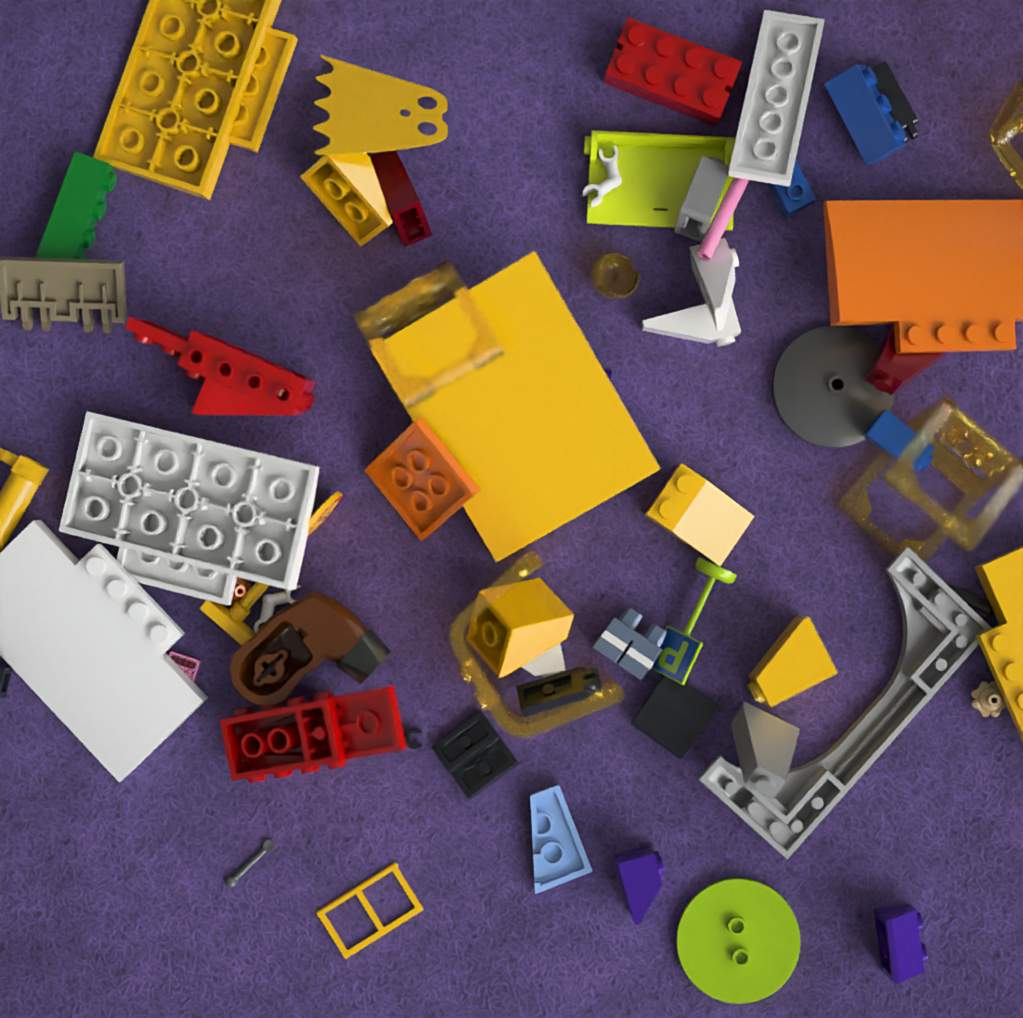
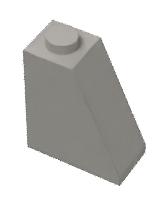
M702 156L681 207L674 230L675 233L699 242L703 241L729 174L730 166L726 165L723 160L716 157L706 158Z
M744 702L731 722L744 784L773 799L787 780L800 728Z

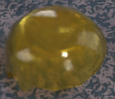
M613 252L602 255L594 263L591 281L600 295L612 300L625 298L638 288L640 272L635 270L631 258Z

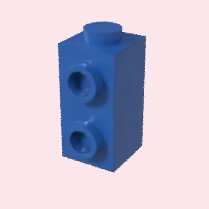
M796 160L790 187L766 183L784 218L807 208L816 200Z
M887 410L880 411L861 435L910 473H916L918 470L924 471L934 458L931 453L936 447Z

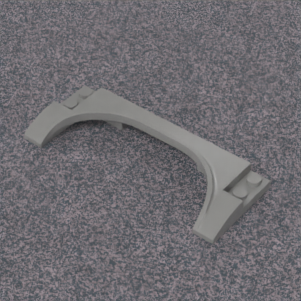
M907 546L885 569L894 585L902 613L903 641L901 653L895 671L887 686L862 715L821 756L804 765L789 769L786 782L773 799L746 786L741 767L733 765L719 755L698 777L703 784L786 859L794 853L979 645L976 635L991 629L962 598Z

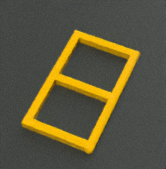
M394 862L316 911V915L321 919L344 958L347 959L424 909L400 872L398 864ZM393 871L415 908L384 927L362 890ZM356 894L378 931L347 950L325 913Z

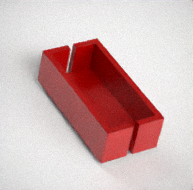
M627 18L617 44V49L615 48L606 71L604 84L716 127L742 61L634 19Z

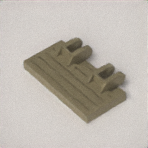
M0 256L2 319L15 320L18 317V307H21L22 327L24 330H32L34 325L33 307H40L41 328L43 331H51L52 321L77 322L79 319V309H82L83 329L85 332H93L95 325L93 309H101L102 330L104 333H112V323H125L127 321L124 260Z

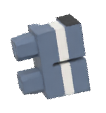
M629 607L619 619L614 617L593 648L644 682L656 659L663 651L660 647L665 640L667 632L653 623L643 637L634 631L643 616Z

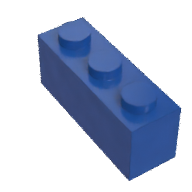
M856 64L826 82L825 86L866 165H871L907 146L903 139L906 137V134L898 121L894 122L889 113L892 110L890 102L884 94L880 95L875 86L878 81L870 67L866 68L865 65Z

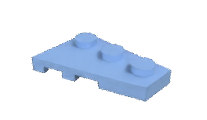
M559 783L530 794L535 894L593 872Z

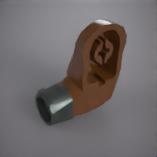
M312 591L270 617L233 654L230 673L233 685L242 697L254 704L275 705L285 700L300 679L313 671L324 659L336 662L338 669L362 684L388 656L391 650L372 628L368 629L355 613L330 596L318 591Z

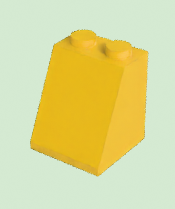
M541 578L480 590L466 640L493 672L501 678L566 640L574 614Z
M799 615L795 617L748 675L752 683L748 684L747 687L755 701L758 700L759 703L772 707L838 673L809 616Z

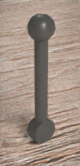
M267 839L263 843L261 850L233 876H228L225 879L226 886L229 888L235 887L237 880L266 852H271L275 849V842L272 839Z

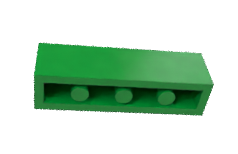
M76 151L74 152L35 258L83 259L86 248L90 249L95 241L96 232L93 229L96 221L101 220L105 214L106 203H104L106 194L108 191H113L117 181V175L114 174L115 169L109 163Z

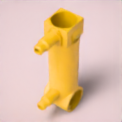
M0 448V460L12 466V472L0 491V553L4 550L34 494L49 471V468L27 456H17Z

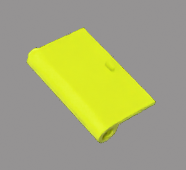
M591 130V136H585L584 155H590L588 185H598L608 178L605 166L599 161L600 148L602 149L605 158H612L614 156V145L619 151L617 165L622 183L619 187L612 189L602 196L601 203L596 207H591V201L597 198L598 195L594 192L588 194L587 224L675 228L681 207L702 156L706 158H719L726 165L730 166L736 137ZM727 177L711 222L734 177ZM734 213L725 229L727 231L733 230Z

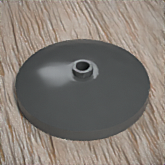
M844 326L819 327L795 339L780 356L772 379L774 404L781 420L788 429L800 439L825 448H841L865 440L861 435L880 411H891L895 393L890 395L879 391L872 384L864 381L880 346L866 334ZM834 380L839 381L838 385L841 389L838 391L832 388V381Z

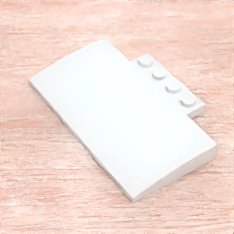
M87 411L59 532L118 546L119 551L116 560L136 582L224 605H231L237 577L287 590H296L308 536V524L313 509L319 467Z
M34 520L0 553V656L120 783L199 708L208 697L166 653L185 632L104 546L97 544L79 561L42 520Z

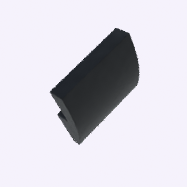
M663 675L630 724L677 758L682 759L719 705L687 682L682 685Z
M482 711L431 747L469 800L520 764Z

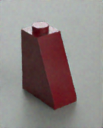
M397 150L379 152L370 157L387 208L404 247L432 236L420 200Z
M891 324L864 381L872 384L877 390L892 395L942 359L947 352L896 353L894 324Z

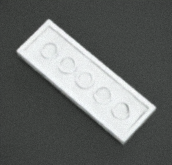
M764 10L728 176L790 187L825 19Z

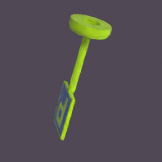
M699 557L695 567L698 571L709 575L683 633L668 625L666 626L665 631L667 635L660 647L663 651L651 668L682 685L685 684L703 645L702 642L690 637V634L715 580L732 584L737 576Z

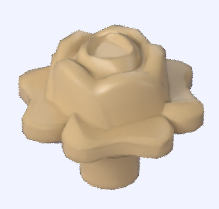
M982 681L979 688L971 693V696L975 699L972 702V707L979 710L983 717H988L990 714L993 717H998L1001 710L1007 707L996 681H992L990 684Z

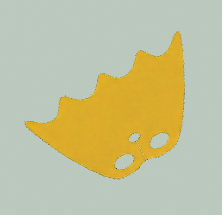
M320 55L321 58L333 66L334 70L331 73L315 78L331 90L330 96L314 102L315 105L325 109L330 114V118L326 122L313 126L314 130L326 135L330 139L329 145L315 151V154L336 155L385 152L431 145L447 138L448 125L442 120V115L448 110L447 99L441 93L425 86ZM421 97H431L435 99L437 106L433 109H424L418 104V99ZM408 110L411 114L405 117L400 114V111ZM422 122H430L437 127V132L433 135H425L418 130V125Z

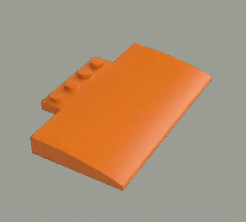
M1023 199L839 200L823 202L830 326L894 324L896 353L1011 351L1016 349L1015 322H1023Z

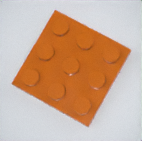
M422 417L414 421L364 470L420 541L430 536L480 491L479 487Z

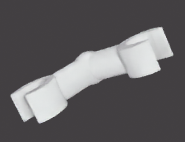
M615 145L613 146L614 156L612 158H605L602 149L600 148L599 161L605 166L608 178L598 185L590 184L583 190V196L588 195L590 192L598 195L597 198L591 201V207L598 206L602 201V196L612 189L619 187L622 183L617 165L619 151Z
M292 590L265 594L263 596L260 619L254 625L255 633L259 630V625L262 622H266L273 616L274 606L284 603L292 604L297 601L293 600L290 596Z

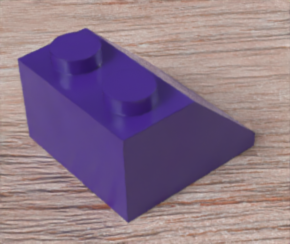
M650 845L614 854L634 925L641 924L662 886L660 875L666 874L661 855H659L658 851L653 852Z
M910 904L873 909L881 971L894 984L901 983L923 973V962H927L928 958L925 944L920 942L919 931H923L921 913L916 912V909Z

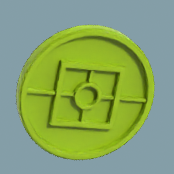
M727 878L705 886L687 903L677 926L676 947L685 973L702 992L722 1002L744 1004L770 996L789 979L797 964L800 952V931L792 909L775 890L753 879Z

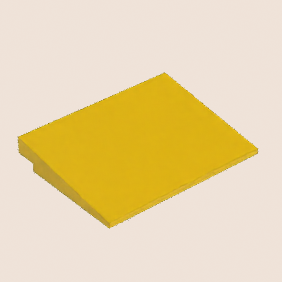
M535 251L370 348L412 421L414 422L422 417L479 487L480 491L465 503L463 507L496 562L661 469Z

